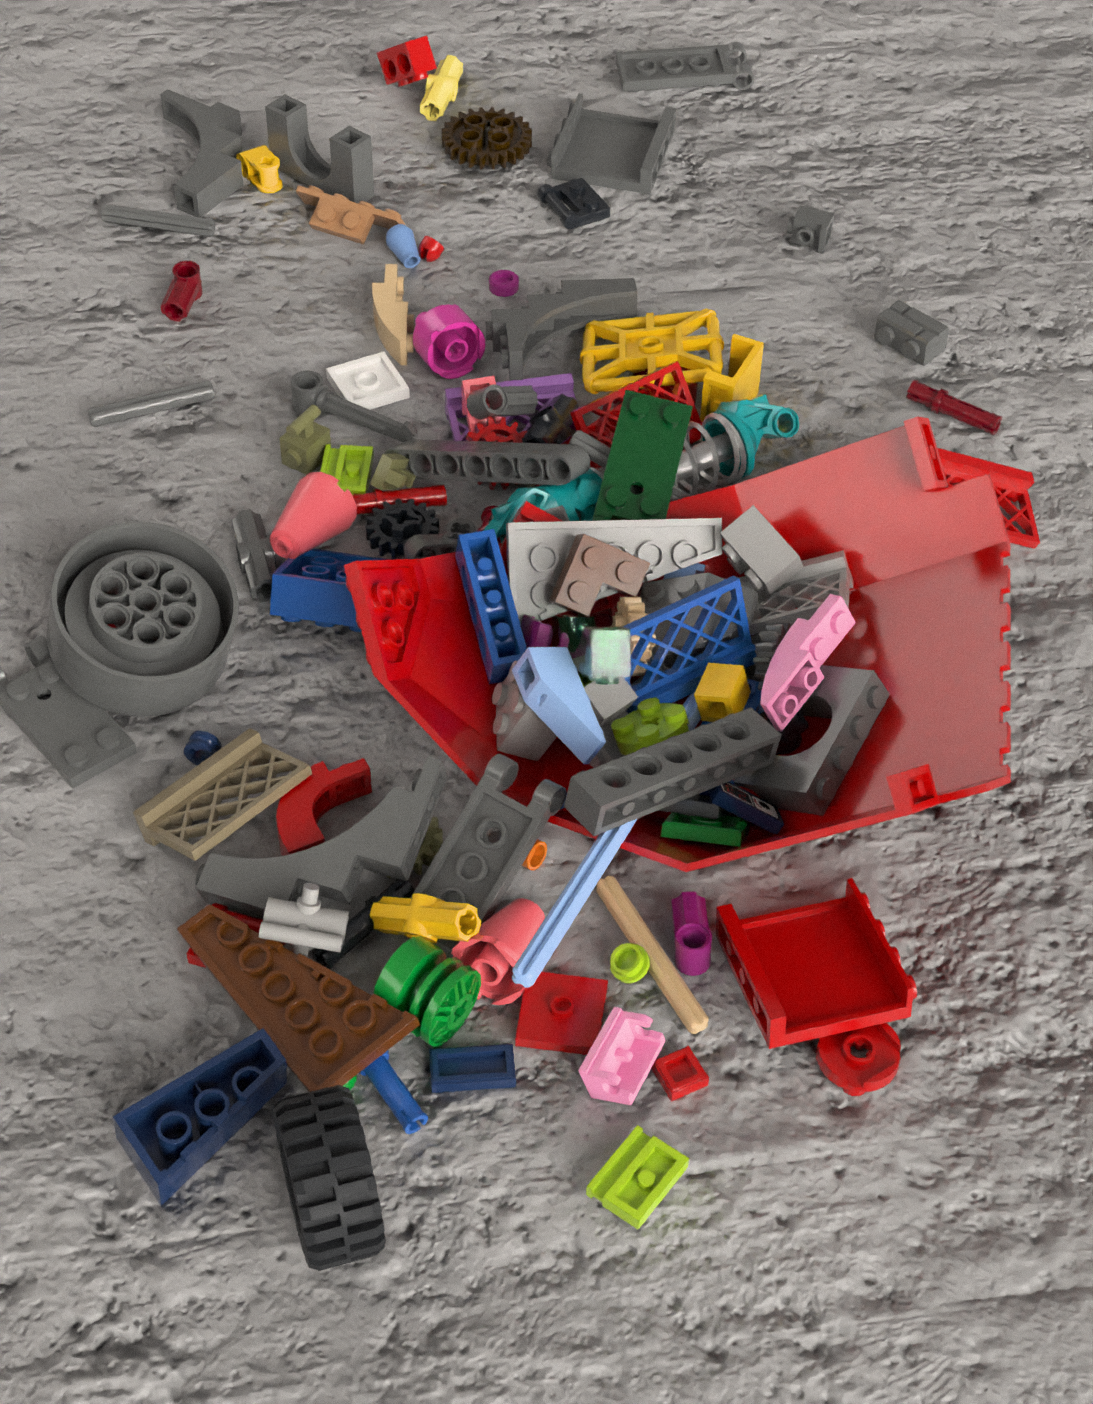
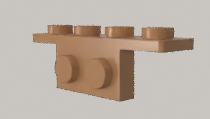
M297 186L296 193L305 204L316 207L309 222L312 229L364 244L372 224L387 229L397 224L405 225L401 215L394 210L385 209V211H382L365 201L355 203L338 193H335L333 196L326 194L315 186H308V188Z

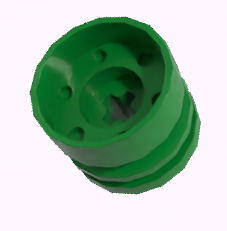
M417 936L404 942L393 953L382 969L373 993L385 999L394 1008L402 1012L407 1011L416 1016L420 1025L411 1033L416 1037L421 1036V1039L430 1046L438 1047L455 1035L471 1013L480 991L481 975L471 966H464L456 957L446 959V953L441 948L425 938Z

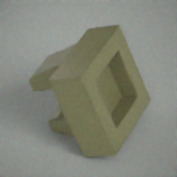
M382 454L370 484L379 490H397L398 488H403V486L411 488L416 475L406 469L410 459L401 454Z

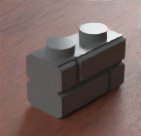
M898 300L890 308L885 309L878 315L874 337L883 345H887L902 353L906 358L925 366L934 357L936 358L944 352L949 327Z

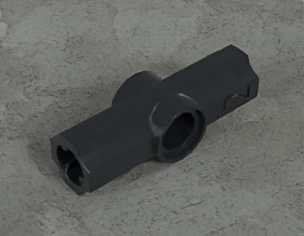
M563 393L553 398L546 408L536 413L529 420L531 428L522 438V442L561 444L571 435L568 429L573 423L570 412L579 407L575 398L565 396Z

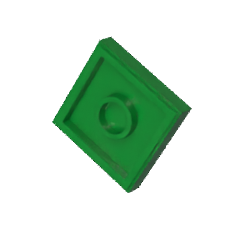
M672 812L662 823L661 837L740 847L749 833L750 822L734 815H724L714 820Z

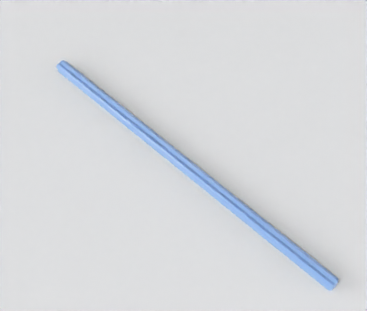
M694 693L690 694L683 704L689 720L688 727L690 731L696 727L701 719ZM637 819L599 834L513 967L514 974L512 975V980L515 984H521L528 988L535 983Z

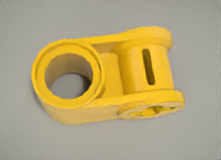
M261 145L236 155V159L241 161L243 177L247 178L260 192L275 193L281 190L283 183L278 174L280 159L266 145Z

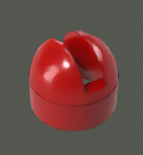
M424 236L418 248L419 256L422 259L426 258L427 262L436 261L445 250L441 243L429 236Z

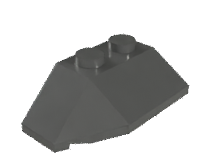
M702 573L644 582L637 596L641 597V601L645 603V614H651L725 579L711 573ZM741 585L748 625L753 622L759 595L755 590ZM730 591L721 595L715 606L716 609L725 612L731 601ZM697 605L691 608L684 623L693 627L703 607ZM712 612L703 632L712 636L722 616ZM665 620L658 624L654 632L656 639L660 641L664 639L672 623L671 621ZM730 622L723 638L729 636L737 629L736 623ZM681 627L671 646L681 650L691 631ZM700 636L693 649L706 647L710 640ZM656 644L653 647L652 655L656 654L659 645Z

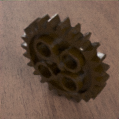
M479 107L478 112L472 109H468V114L458 112V118L451 116L450 122H445L444 128H442L441 138L444 153L450 154L451 160L458 159L459 165L468 162L469 168L479 165L480 170H483L485 165H489L494 170L495 165L498 164L506 168V162L515 165L516 159L523 160L524 154H529L530 148H532V128H529V122H523L522 116L515 117V112L505 114V109L496 112L494 107H491L489 111ZM488 126H490V129L488 131V146L486 150H483V147H485L486 144V129Z

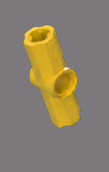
M414 893L411 899L383 896L380 901L373 903L370 911V917L373 920L375 930L385 934L404 935L408 938L421 936L433 944H436L438 939L468 942L472 936L479 933L481 920L478 917L476 907L468 903L445 902L439 898Z

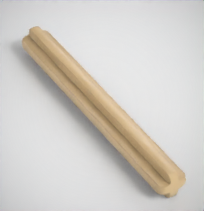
M608 875L604 879H600L596 884L597 894L628 941L642 946L650 957L649 973L688 1032L696 1034L704 1031L708 1027V1016L615 877Z

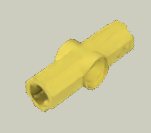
M447 55L444 60L440 61L435 73L428 75L425 95L420 103V113L429 121H437L439 117L444 115L449 102L456 100L458 82L463 73V63L456 56Z

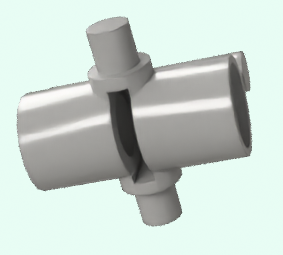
M306 883L303 885L302 896L297 898V902L268 897L263 922H261L259 938L290 943V946L293 948L292 952L297 955L300 953L308 957L309 950L313 948L341 952L347 930L349 911L321 907V901L318 899L320 887L313 883Z

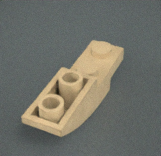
M385 264L384 283H372L375 327L382 344L389 354L400 365H407L408 353H414L413 334L409 333L414 332L415 318L414 314H408V302H403L404 276H398V264Z

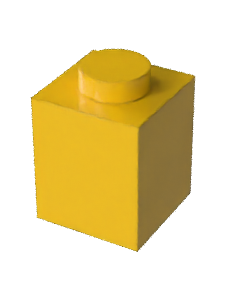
M719 663L707 664L694 693L702 721L714 722L725 718L729 714L743 711L751 693L744 666Z

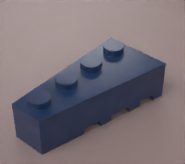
M262 1028L113 1116L117 1140L161 1206L287 1083L286 1059L265 1029Z

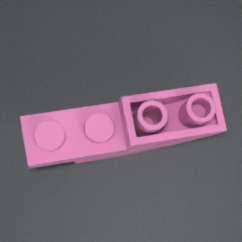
M830 594L809 620L797 618L770 661L761 690L760 705L777 731H783L825 678L820 670L821 665L856 623L841 596Z

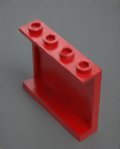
M853 878L847 879L846 896L843 898L739 920L732 903L716 907V937L769 1049L911 1017L912 1001L917 997L915 981L912 975H906L901 966L897 948L890 946L881 920L874 918L866 893L859 891Z

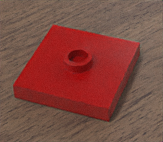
M541 972L535 983L531 987L525 988L523 992L515 1046L587 1055L602 1029L608 980Z

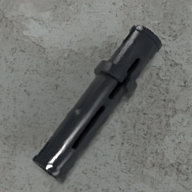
M396 879L394 883L377 897L371 896L367 899L365 907L348 921L341 952L314 948L312 955L316 962L322 964L325 961L322 966L331 969L334 964L375 930L373 920L370 917L373 903L380 901L383 896L411 898L415 891L411 883L408 881L403 886L402 884L406 881Z

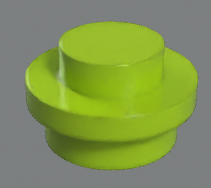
M621 944L611 954L610 970L620 982H637L649 970L650 957L646 950L638 944Z

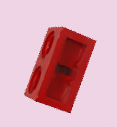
M427 36L377 52L387 85L397 82L398 86L401 87L428 78L427 72L437 69Z

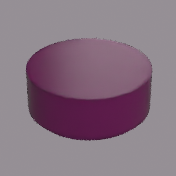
M510 270L495 271L489 276V290L492 294L499 297L512 296L519 290V277Z

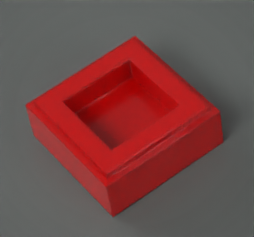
M689 1046L656 1059L651 1067L671 1102L708 1086L709 1083L708 1075Z

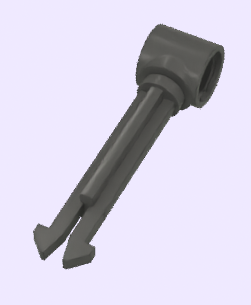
M309 370L300 371L291 378L292 407L300 415L311 405H316L322 412H331L398 441L405 442L415 439L413 437L417 434V430L410 422L400 423L334 395L328 386L323 384V378L317 372Z

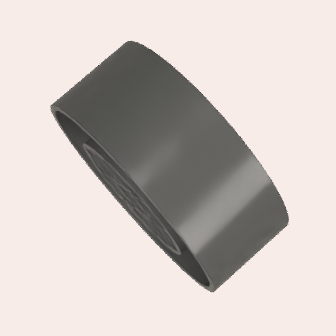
M126 522L99 529L76 543L61 560L52 583L47 624V643L51 659L63 680L78 695L105 710L122 715L143 717L159 716L181 710L208 693L216 684L226 666L239 612V600L234 580L226 565L211 548L196 537L177 528L151 522ZM137 576L145 577L146 579H138ZM105 592H112L116 595L110 596L105 594ZM169 592H177L180 595H173ZM144 607L149 609L150 611H142L138 608ZM172 623L182 624L184 627L174 626ZM107 624H116V625H118L119 627H118V628H112V627L108 626ZM147 639L151 640L154 643L148 644L142 642L141 640Z

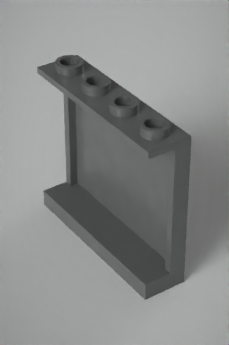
M579 93L575 103H571L569 106L568 118L563 119L561 134H556L554 149H550L548 152L547 166L551 167V179L571 181L583 178L589 185L651 195L675 133L676 108L665 106L660 121L583 109V94Z

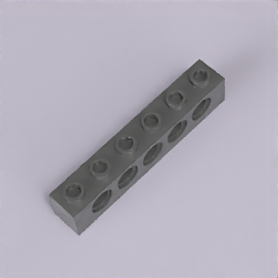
M753 708L729 714L725 718L701 725L686 733L672 736L660 743L643 747L634 753L618 759H612L605 764L571 776L564 807L593 836L599 835L773 764L782 734Z

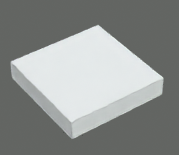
M384 351L326 368L327 379L339 397L369 410L410 398L408 385Z

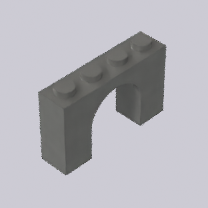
M285 94L265 106L269 150L280 159L278 170L309 186H315L326 194L333 196L335 193H338L355 203L360 201L366 202L374 197L370 135L348 126L329 138L331 164H329L317 153L310 140L306 104Z
M821 665L820 670L825 678L801 709L804 716L832 719L824 736L815 745L801 753L790 756L775 755L773 764L736 778L733 781L735 785L752 790L761 799L777 806L778 809L823 816L890 695L874 670Z

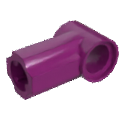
M696 891L681 892L678 897L671 899L675 940V965L681 973L697 976L705 973L711 963L712 933L708 925L705 897L697 895Z

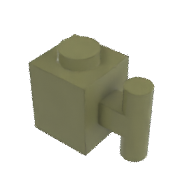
M316 405L308 407L286 427L287 432L279 438L282 464L306 475L313 472L322 463L326 444H331L330 429L314 422L321 414L320 409Z

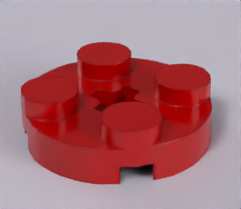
M882 1023L820 1037L815 1055L822 1073L832 1083L841 1087L848 1095L861 1096L865 1092H872L885 1087L894 1079L901 1060V1044L894 1029L888 1023ZM854 1046L857 1050L865 1048L868 1051L866 1057L857 1058L853 1056L850 1047Z

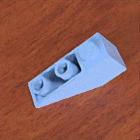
M528 647L512 669L524 702L583 764H589L604 746L606 740L568 648Z

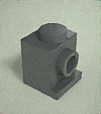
M800 205L796 215L790 216L787 225V233L792 234L791 243L818 249L817 253L823 254L832 236L835 213Z

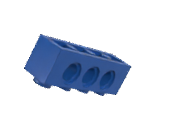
M490 529L458 535L455 553L488 682L489 684L500 683L508 676L512 663L521 658L527 647L495 530Z

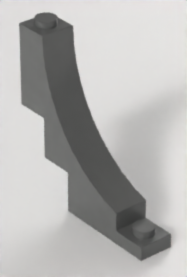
M427 757L423 769H418L414 775L412 791L394 786L366 817L333 839L310 849L271 858H239L210 852L206 864H202L198 869L195 889L207 903L226 905L228 909L263 919L268 897L297 902V898L302 896L303 885L306 883L318 885L320 887L319 896L350 905L363 869L408 881L448 778L442 761Z

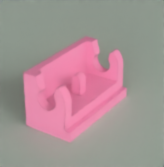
M613 1007L578 1070L591 1098L632 1105L666 1041L663 1033L645 1030L640 1027H650L653 1022L652 1018L644 1014L622 1011L619 1007Z

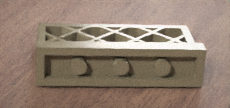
M249 728L136 809L133 814L146 843L156 846L161 842L196 861L313 773L309 764L264 744L259 732ZM292 771L287 776L276 777L278 773ZM268 775L266 780L250 782L252 778ZM264 792L258 797L247 799L250 794ZM239 797L238 801L221 804L224 799ZM234 814L229 819L218 821L219 816ZM209 818L208 823L192 826V821ZM204 836L194 845L188 843L189 838Z

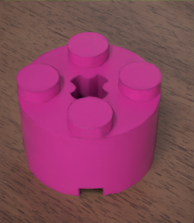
M440 305L417 316L413 332V346L432 371L443 378L455 379L468 374L474 369L472 365L478 358L481 360L484 355L485 337L479 327L458 305Z

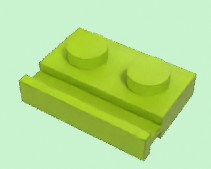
M326 444L320 472L332 475L338 479L337 485L344 492L348 489L351 494L367 493L374 459V449L372 446L340 445V448H331V444Z
M638 1125L586 1187V1195L591 1199L595 1197L601 1201L603 1207L637 1230L689 1165L688 1157L654 1135L651 1138L642 1132L643 1128Z

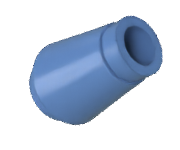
M397 224L391 227L386 233V245L406 268L416 267L421 259L412 229L404 224Z

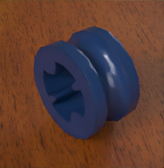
M195 731L191 734L189 742L183 751L186 758L198 766L219 751L222 745L213 734L205 731Z

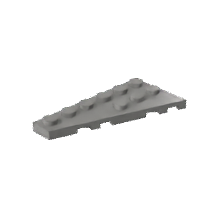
M722 518L506 523L507 577L520 625L524 614L542 621L568 611L548 601L576 535L586 534L649 562V568L642 582L644 583L721 555L722 536L720 532H722ZM601 586L596 600L618 592Z

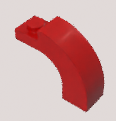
M364 758L352 763L343 764L331 771L328 770L323 761L316 763L310 767L313 774L280 798L276 821L281 856L310 849L324 843L325 837L317 825L320 818L327 811L338 805L372 793L371 771Z

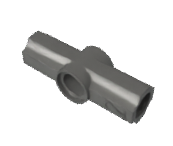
M251 509L239 511L238 515L232 519V527L237 541L236 550L241 572L246 574L252 598H257L261 602L271 601L272 574L276 571V557L270 544V537L266 536L265 526L260 514L253 512Z

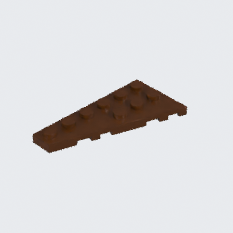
M210 904L177 928L183 940L258 1031L262 1028L265 1029L285 1057L288 1068L308 1092L336 1085L343 1086L420 1025L418 1018L407 1011L402 1012L394 1008L385 999L374 993L371 995L361 990L345 977L300 953L298 955L284 948L278 941L259 938V933L251 930L247 924Z

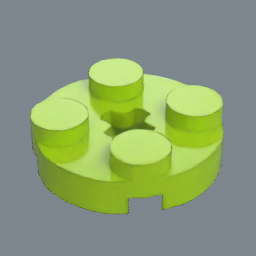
M648 698L641 701L637 705L638 710L613 721L611 724L619 752L623 755L634 753L643 747L652 746L672 736H678L690 731L688 727L689 720L684 706L674 703H660L657 698Z

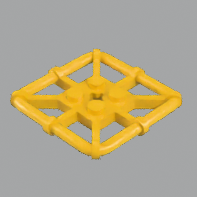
M707 308L701 311L654 315V312L646 313V316L605 321L593 320L587 323L583 333V349L579 356L580 363L582 364V381L585 390L591 394L615 391L645 376L615 378L625 371L637 373L648 369V374L656 371V368H662L676 361L679 362L681 367L690 369L682 371L687 384L703 382V378L708 370L722 374L724 339L720 335L719 320L716 312ZM701 327L707 328L708 334L687 336ZM603 338L617 344L595 346V340ZM707 350L710 360L690 354L688 351ZM616 359L595 371V365L598 361ZM671 372L664 376L661 386L675 385Z

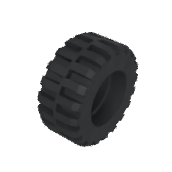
M336 1085L280 1099L272 1107L273 1120L290 1203L308 1267L321 1271L377 1256L385 1248L384 1222L363 1127L361 1126L359 1113L349 1088Z

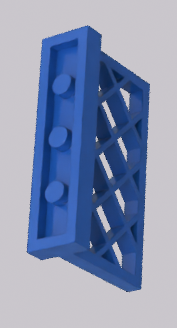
M736 576L729 577L608 633L615 667L638 696L626 710L628 714L638 710L637 705L648 698H657L660 703H673L694 693L708 663L743 665L745 669L755 664L753 658L757 657L755 645L751 641L741 582ZM730 591L731 601L725 612L716 609L715 606L721 595ZM699 605L703 609L695 625L692 627L684 623L690 609ZM712 612L722 616L711 636L703 632V629ZM665 620L672 622L662 641L652 637L660 622ZM730 622L736 623L739 637L727 642L721 641ZM683 627L691 632L684 646L679 650L671 645L680 628ZM634 634L640 636L631 656L624 654L621 640ZM700 636L709 639L710 641L702 654L695 657L690 655ZM649 641L659 645L650 665L640 661ZM669 650L678 654L672 668L665 671L659 670ZM639 665L647 669L642 681L631 686L630 678L636 666Z

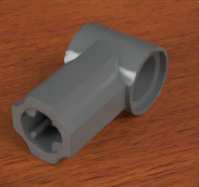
M490 385L473 391L467 398L468 411L476 419L532 415L535 413V408L538 404L537 392L533 390L532 385L503 387ZM486 397L489 400L490 408L486 404Z

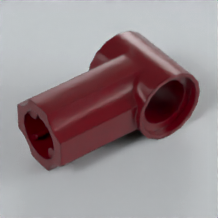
M188 260L180 261L174 265L172 269L173 280L161 303L162 314H165L172 321L180 322L181 319L187 317L194 301L203 294L200 267L196 262Z

